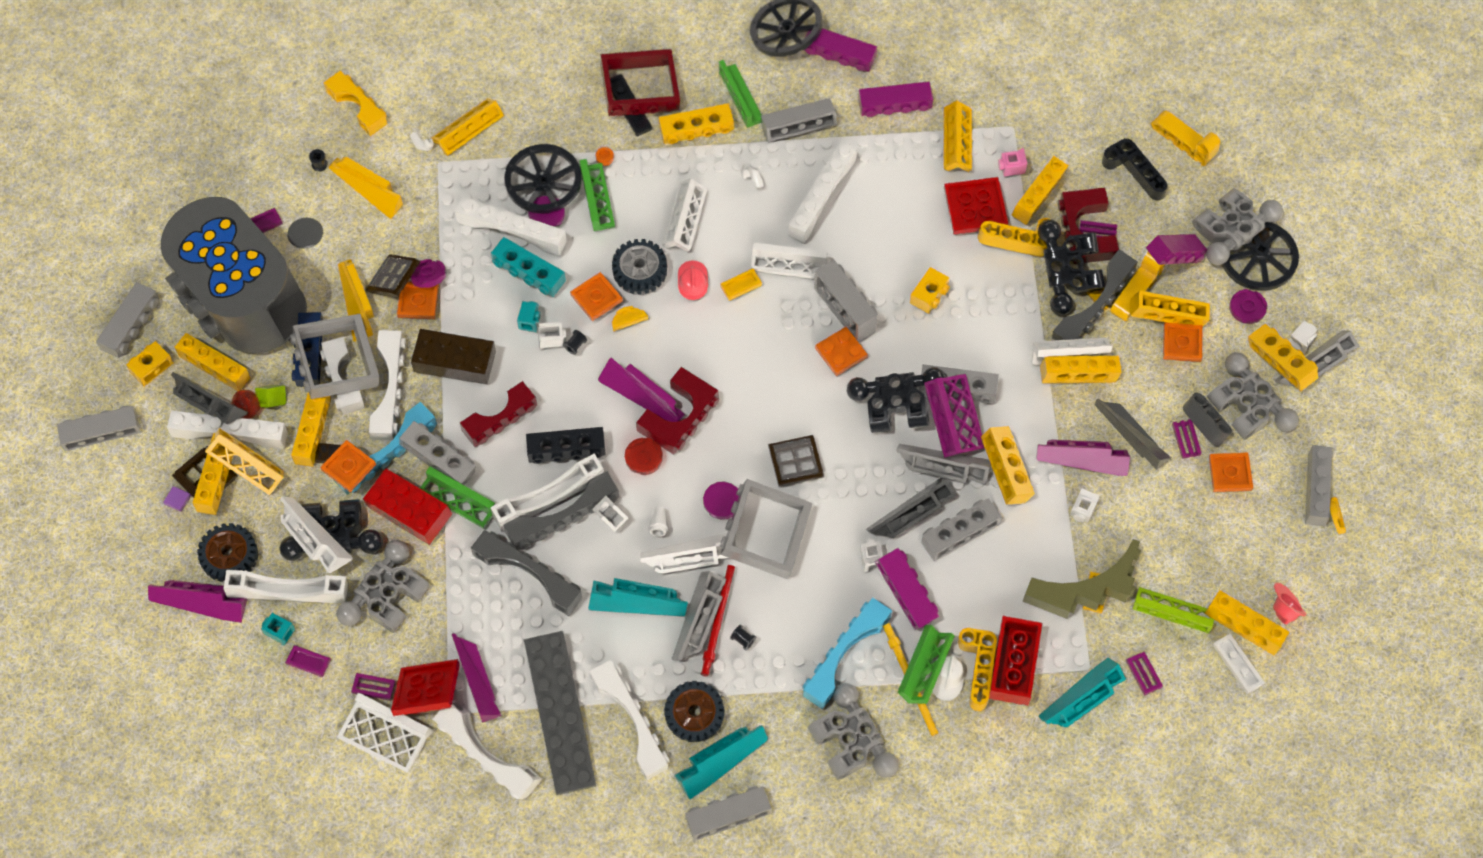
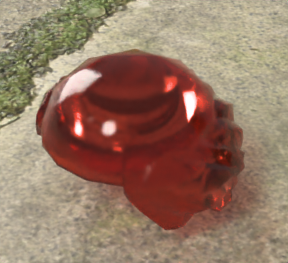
M244 389L234 394L232 404L248 412L241 418H253L260 410V402L256 394L251 390Z

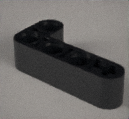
M1122 139L1105 149L1102 158L1103 167L1114 169L1123 164L1150 198L1155 201L1164 198L1168 187L1166 180L1131 139Z

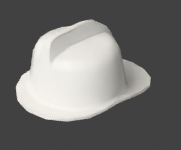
M948 653L932 691L938 699L950 701L955 699L962 690L966 671L965 664L959 656Z

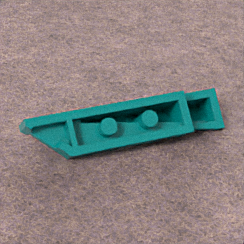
M614 578L613 586L593 580L588 609L590 611L685 616L688 602L678 599L677 592L672 588Z
M1107 657L1038 716L1039 719L1046 724H1057L1062 727L1070 726L1115 694L1112 687L1126 680L1120 665Z
M759 725L752 731H749L747 727L739 728L691 756L689 761L692 766L674 775L689 800L706 790L768 740L764 727Z

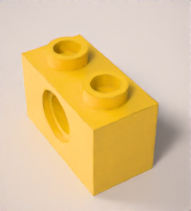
M930 267L911 293L910 304L929 314L932 309L938 307L942 294L945 296L949 291L950 277Z
M154 341L152 344L147 345L140 354L132 357L126 366L129 372L145 387L172 365L173 361L170 355Z

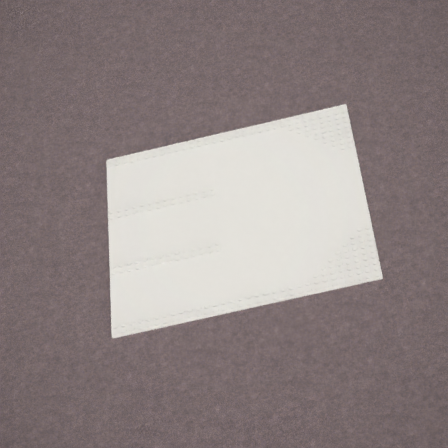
M1014 127L972 129V170L969 172L959 167L951 171L944 169V130L613 151L614 160L610 165L603 166L615 228L593 231L582 179L577 196L570 204L564 207L565 218L562 224L556 226L565 230L566 243L560 256L544 252L530 242L505 231L492 228H472L457 223L455 211L462 196L529 218L528 211L516 205L506 191L504 175L512 157L438 163L440 261L444 263L447 272L445 279L440 283L441 332L494 341L496 348L488 385L442 377L444 443L449 447H455L461 456L470 458L476 466L475 473L464 486L491 500L495 505L507 498L518 497L536 491L562 476L577 462L585 458L580 460L564 459L560 462L544 461L540 464L529 463L526 434L603 427L606 456H601L597 459L602 465L604 473L608 471L619 490V498L614 504L628 517L624 524L614 532L596 513H589L583 516L580 521L571 522L566 525L561 531H554L548 534L545 539L531 543L528 548L518 550L521 553H528L533 561L545 564L552 573L557 572L561 574L568 583L571 584L572 582L580 587L582 599L568 617L552 606L546 589L530 573L509 565H487L472 555L471 547L484 530L489 533H496L501 538L500 540L505 543L510 542L505 531L501 532L493 517L483 529L451 511L452 516L445 524L448 660L458 659L460 663L453 700L458 701L468 712L478 713L451 635L453 633L477 645L496 699L494 702L499 711L538 709L524 639L559 631L564 633L579 706L617 703L608 696L598 692L589 673L590 670L609 660L612 661L613 665L618 664L622 675H620L622 681H627L632 691L629 693L632 700L636 698L638 702L667 700L673 689L687 681L705 682V684L711 685L716 689L720 696L803 691L802 686L808 678L812 679L817 665L820 662L822 664L827 659L825 656L829 649L837 646L839 636L842 632L846 633L849 630L851 620L854 617L858 618L863 604L866 601L869 603L872 598L892 610V617L888 623L891 624L895 636L899 638L901 642L900 647L909 665L925 626L914 630L876 565L869 566L868 572H864L860 545L870 539L875 540V542L880 541L883 556L897 548L905 552L908 558V565L910 568L915 569L918 575L917 580L920 585L925 586L928 591L927 597L930 602L935 603L939 611V617L926 625H932L939 633H952L955 636L948 653L955 654L963 660L966 671L964 679L973 678L976 653L965 652L958 647L960 631L964 628L990 631L996 635L998 642L1002 616L1043 623L1035 675L1080 672L1090 669L1082 605L1077 604L1074 614L1069 613L1066 619L1023 602L1032 577L1056 583L1078 582L1062 465L1042 462L1036 459L1037 445H1046L1047 441L1051 439L1058 440L1051 385L1050 383H1042L1041 364L1033 365L1031 363L1033 342L1044 341L1033 257L1029 254L981 244L977 239L979 232L953 235L944 192L945 183L998 177L1009 225L1028 229V224L1025 225L1011 216L1016 204L1024 195L1021 174L1004 177L1003 171L999 170L998 159H1001L1002 153L1017 151ZM840 141L856 148V161L848 174L840 180L832 191L806 242L802 243L788 236L789 223ZM596 152L572 154L579 163V166V160L587 159L588 165L598 164L595 156ZM552 155L536 156L541 170H546ZM530 156L524 158L517 165L534 175L536 174ZM558 156L551 175L570 166L569 162ZM962 156V162L966 164V161ZM752 167L758 170L764 186L755 189L752 179L749 177L744 179L742 177V169ZM599 169L589 171L590 176L597 178L600 174ZM572 171L553 182L573 185L575 173ZM515 172L512 174V186L534 182ZM692 178L707 188L691 250L686 252L676 245L666 248L662 244L679 183ZM598 184L593 188V191L598 194L603 190V187ZM536 188L516 193L519 197L528 201ZM550 188L554 197L559 200L569 192ZM695 188V196L699 198L700 191ZM542 191L539 197L547 196L545 191ZM602 200L596 203V206L601 209L606 205V202ZM693 202L690 203V209L692 214L695 213V207L693 205ZM602 215L599 219L600 224L610 222V219L605 215ZM686 218L685 223H686V226H687V228H688V230H689L690 227H691V224H690L689 219ZM682 234L680 241L686 244L687 240L685 235ZM503 237L565 272L566 282L554 297L548 294L544 295L535 286L527 285L521 278L513 277L507 270L498 268L493 264L491 252ZM634 239H638V242H641V239H646V243L649 240L653 241V245L657 244L660 249L662 248L667 260V275L660 287L656 286V290L653 292L650 289L647 294L642 291V295H637V291L632 294L629 290L626 292L623 290V287L620 288L612 272V261L617 248L620 249L623 243L627 245L629 240L634 243ZM753 242L827 252V263L835 260L837 264H840L844 268L846 276L852 278L857 290L863 292L868 304L874 306L878 313L876 332L859 342L868 354V358L836 376L816 351V344L843 329L844 326L814 289L815 279L756 272L762 282V286L730 301L721 289L720 283L750 270ZM756 258V266L767 264L764 259ZM686 261H699L704 264L708 272L707 292L702 298L697 300L686 299L679 292L678 270ZM777 261L773 264L776 268L779 269L785 266L784 263L780 261ZM801 264L791 266L795 271L803 269ZM813 266L812 268H810V270L813 273H815V270H817L820 267ZM932 267L950 277L948 284L950 288L945 296L942 294L938 307L932 309L928 314L910 304V296L928 269ZM601 272L622 297L623 302L594 321H591L572 298L570 291ZM522 301H534L539 304L538 311L541 312L539 322H536L537 329L539 323L562 322V329L566 330V341L571 338L574 330H578L586 336L587 342L577 349L576 355L569 353L563 345L562 347H545L539 350L538 330L535 333L518 329L517 318ZM633 306L634 308L644 310L648 315V320L613 332V317L623 307ZM611 357L624 369L629 364H632L668 393L676 402L674 406L685 414L681 420L690 415L693 406L686 398L670 389V380L680 367L688 370L718 390V404L715 408H711L708 411V416L704 422L700 421L693 436H689L685 440L686 443L682 450H678L673 455L637 432L636 422L646 409L598 381L602 370ZM923 364L999 374L995 403L986 404L973 400L981 432L983 435L990 427L1009 426L1035 494L1026 503L1006 505L991 466L986 485L968 478L966 483L947 479L956 496L941 502V508L896 537L890 538L869 533L866 530L869 526L941 478L909 470L903 457L896 451L898 445L905 444L942 451L929 400V426L909 428L907 411L902 413L893 412L891 414L892 430L872 433L869 424L867 402L874 393H869L865 400L854 401L847 395L846 389L849 381L859 377L868 382H873L876 377L888 376L892 373L914 372L915 376L921 375ZM523 381L536 397V408L532 412L521 416L516 423L506 426L501 433L494 434L488 438L484 444L474 447L461 431L460 422L475 412L483 416H493L500 413L508 403L507 391ZM894 381L892 387L899 386L900 381ZM974 386L975 389H982L979 386ZM921 397L913 398L912 403H918ZM902 399L895 400L893 405H900ZM962 400L961 405L967 408V402ZM949 401L950 409L953 411L954 405ZM877 402L875 408H880L883 402ZM958 409L956 415L962 419L964 413ZM968 417L966 423L971 427L972 421ZM954 420L955 427L957 430L960 424ZM963 428L961 434L967 438L969 432ZM813 435L824 477L778 487L768 444ZM972 436L971 442L978 446L976 437ZM959 439L960 446L962 449L964 446V442ZM583 443L581 446L586 447L589 443ZM567 444L562 446V448L570 447V445ZM546 446L543 450H549L551 447ZM809 446L795 449L797 459L811 456ZM985 448L961 454L989 459ZM791 450L777 453L779 462L793 460ZM812 459L798 462L800 471L815 469ZM452 462L449 464V466L451 468H457L459 464L456 462ZM795 463L781 466L783 475L797 472ZM746 479L813 503L792 573L787 579L731 558L718 559L719 564L663 574L656 572L647 563L641 562V552L728 532V530H725L728 519L720 520L713 518L705 510L703 504L705 490L716 482H729L739 488L740 484H744ZM586 489L532 517H543L563 511L579 499ZM749 492L734 538L736 547L783 564L799 510ZM444 494L446 502L455 500L453 494ZM989 498L1002 516L1000 524L933 561L921 543L923 533L931 527H938L947 518H954L961 510L972 508L977 501H984ZM467 502L458 504L459 509L462 511L471 509L470 504ZM610 507L604 514L608 517L614 510ZM655 507H663L665 509L668 531L663 537H654L648 530ZM483 511L474 513L475 518L481 522L487 516V513ZM977 516L972 517L975 521L981 520V518ZM956 526L958 530L965 529L963 526ZM946 535L939 536L943 540L948 539ZM876 551L868 552V556L877 555ZM733 565L735 570L715 647V660L711 664L709 676L704 677L701 675L704 663L702 658L704 651L707 650L713 622L701 652L685 657L680 661L672 660V656L700 573L711 571L725 578L727 566ZM614 578L672 588L677 592L678 599L688 602L685 616L590 611L588 606L593 580L613 586ZM740 624L745 631L756 636V640L746 651L736 640L732 641L730 639L732 632ZM884 628L880 633L861 639L844 654L835 673V688L843 683L852 684L854 687L901 684L904 674L893 649H890L888 645V637ZM969 637L962 638L965 642H972V639ZM946 639L940 640L938 647L944 644ZM988 640L982 641L986 646L992 645ZM939 655L932 660L931 664L936 661ZM987 659L979 660L984 665L989 664ZM932 672L926 675L924 681L931 677Z

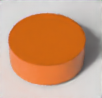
M602 147L596 151L597 163H602V166H608L613 162L614 153L610 148Z

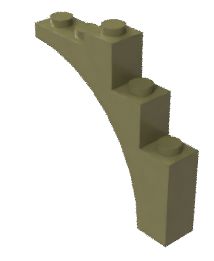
M1133 539L1125 554L1115 565L1106 572L1091 579L1080 582L1056 583L1032 577L1023 602L1066 619L1069 613L1074 614L1077 604L1096 611L1099 605L1103 606L1106 596L1126 602L1128 596H1133L1136 588L1133 585L1135 578L1131 577L1135 566H1132L1133 560L1137 561L1141 552V549H1138L1140 541Z

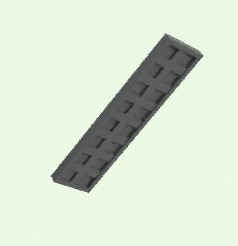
M559 631L524 639L556 796L597 787L564 633Z

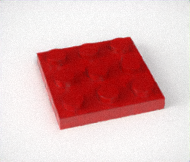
M998 177L944 184L953 235L979 232L982 223L985 221L1009 225Z
M458 659L402 667L391 707L393 716L451 708L460 668Z

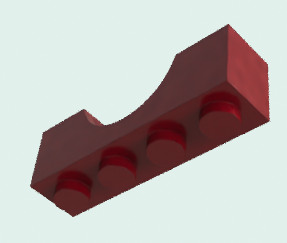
M523 381L507 391L508 403L500 413L493 416H483L475 412L460 422L461 431L474 447L484 444L488 438L494 434L501 433L506 426L516 423L521 416L532 412L536 408V397Z

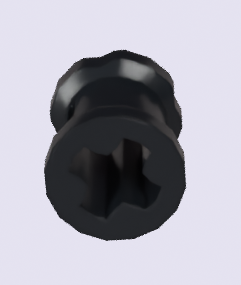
M320 149L312 150L309 154L312 169L319 172L324 171L328 165L325 153Z
M574 330L571 338L563 343V347L573 355H576L577 349L587 342L586 336L578 330Z
M740 624L732 632L730 639L732 641L736 640L746 651L754 643L756 636L749 634Z

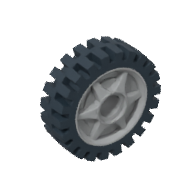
M634 239V243L629 240L627 245L623 243L620 249L617 248L613 255L612 272L614 279L620 288L623 287L624 291L627 292L629 290L632 294L637 291V295H642V291L647 294L650 289L652 292L655 291L656 286L660 287L667 275V260L662 248H659V245H653V241L649 240L646 243V239H641V242H638V239Z

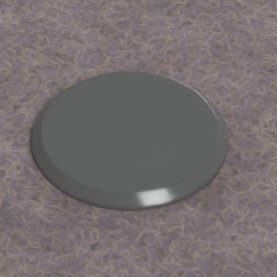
M300 218L290 225L287 236L290 243L295 247L302 249L311 248L322 239L323 227L316 219Z

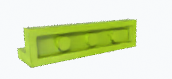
M1142 587L1138 588L1133 610L1208 634L1210 633L1214 619L1197 615L1202 612L1205 613L1207 608ZM1141 593L1149 595L1152 600L1140 597ZM1165 600L1168 601L1171 606L1159 602ZM1184 606L1187 607L1190 612L1178 608Z

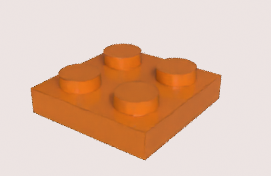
M601 272L570 291L572 298L591 321H594L623 302L622 297Z
M407 282L399 294L398 318L435 319L439 285L420 288L411 282Z
M1164 323L1163 359L1201 362L1202 325Z
M847 327L815 345L816 351L836 376L868 358L866 351Z
M346 440L320 468L330 478L351 492L376 466V462Z
M1248 452L1209 455L1213 492L1253 490Z

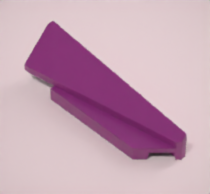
M454 633L451 634L482 723L500 717L501 713L494 702L496 699L477 645L458 637Z

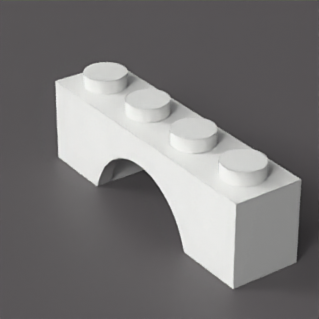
M344 337L321 343L323 350L320 351L323 362L327 361L328 364L325 367L328 378H332L333 382L342 380L340 377L341 370L350 361ZM360 390L337 394V398L334 399L337 410L341 409L343 415L365 409Z

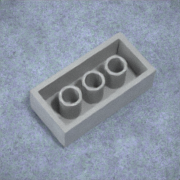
M832 260L815 270L814 289L841 324L849 329L858 342L876 332L878 313L874 306L868 304L863 292L857 290L852 278L846 276L844 268L837 264L835 260Z

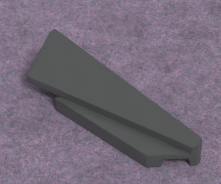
M172 372L171 376L175 379L176 387L173 388L174 395L211 416L215 414L225 424H229L248 413L191 380Z
M1096 399L1095 406L1135 451L1142 458L1145 457L1156 470L1171 459L1166 452L1158 447L1156 442L1121 404L1103 402L1100 399Z
M941 477L869 526L866 530L872 534L894 538L941 508V502L955 497L956 494L947 479Z

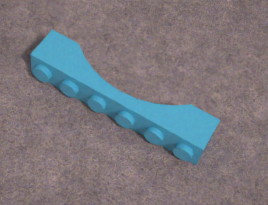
M421 402L405 413L404 422L394 439L386 447L369 456L376 462V466L351 491L352 493L356 492L364 481L371 480L378 470L388 467L392 459L396 456L400 457L405 453L406 449L399 444V438L413 421L418 424H424L430 433L435 429L437 425L435 416ZM335 481L347 495L351 493Z
M874 598L869 603L866 601L860 609L861 614L858 618L854 617L851 620L849 630L846 633L842 632L837 640V646L829 649L825 656L827 658L823 664L820 662L814 670L815 675L812 679L808 678L802 686L803 697L822 710L835 692V673L844 654L861 639L880 633L883 630V626L892 617V610Z

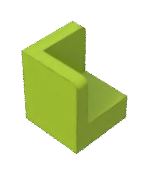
M268 385L255 388L257 407L269 408L287 403L285 385Z

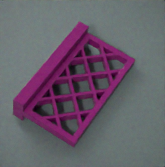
M966 374L941 377L925 382L924 385L944 458L984 449L985 447L981 439L982 432ZM959 379L961 380L962 384L961 390L956 386L957 380ZM944 383L949 386L948 392L945 390ZM953 390L959 395L957 401L951 397ZM962 399L966 400L967 408L961 405ZM949 401L954 405L953 411L950 409ZM958 409L964 413L962 419L956 415ZM968 417L972 421L971 427L966 423ZM954 420L960 424L957 430L955 427ZM963 428L969 432L967 438L961 434ZM972 436L976 437L978 446L971 442ZM959 439L964 442V446L962 449L960 446Z

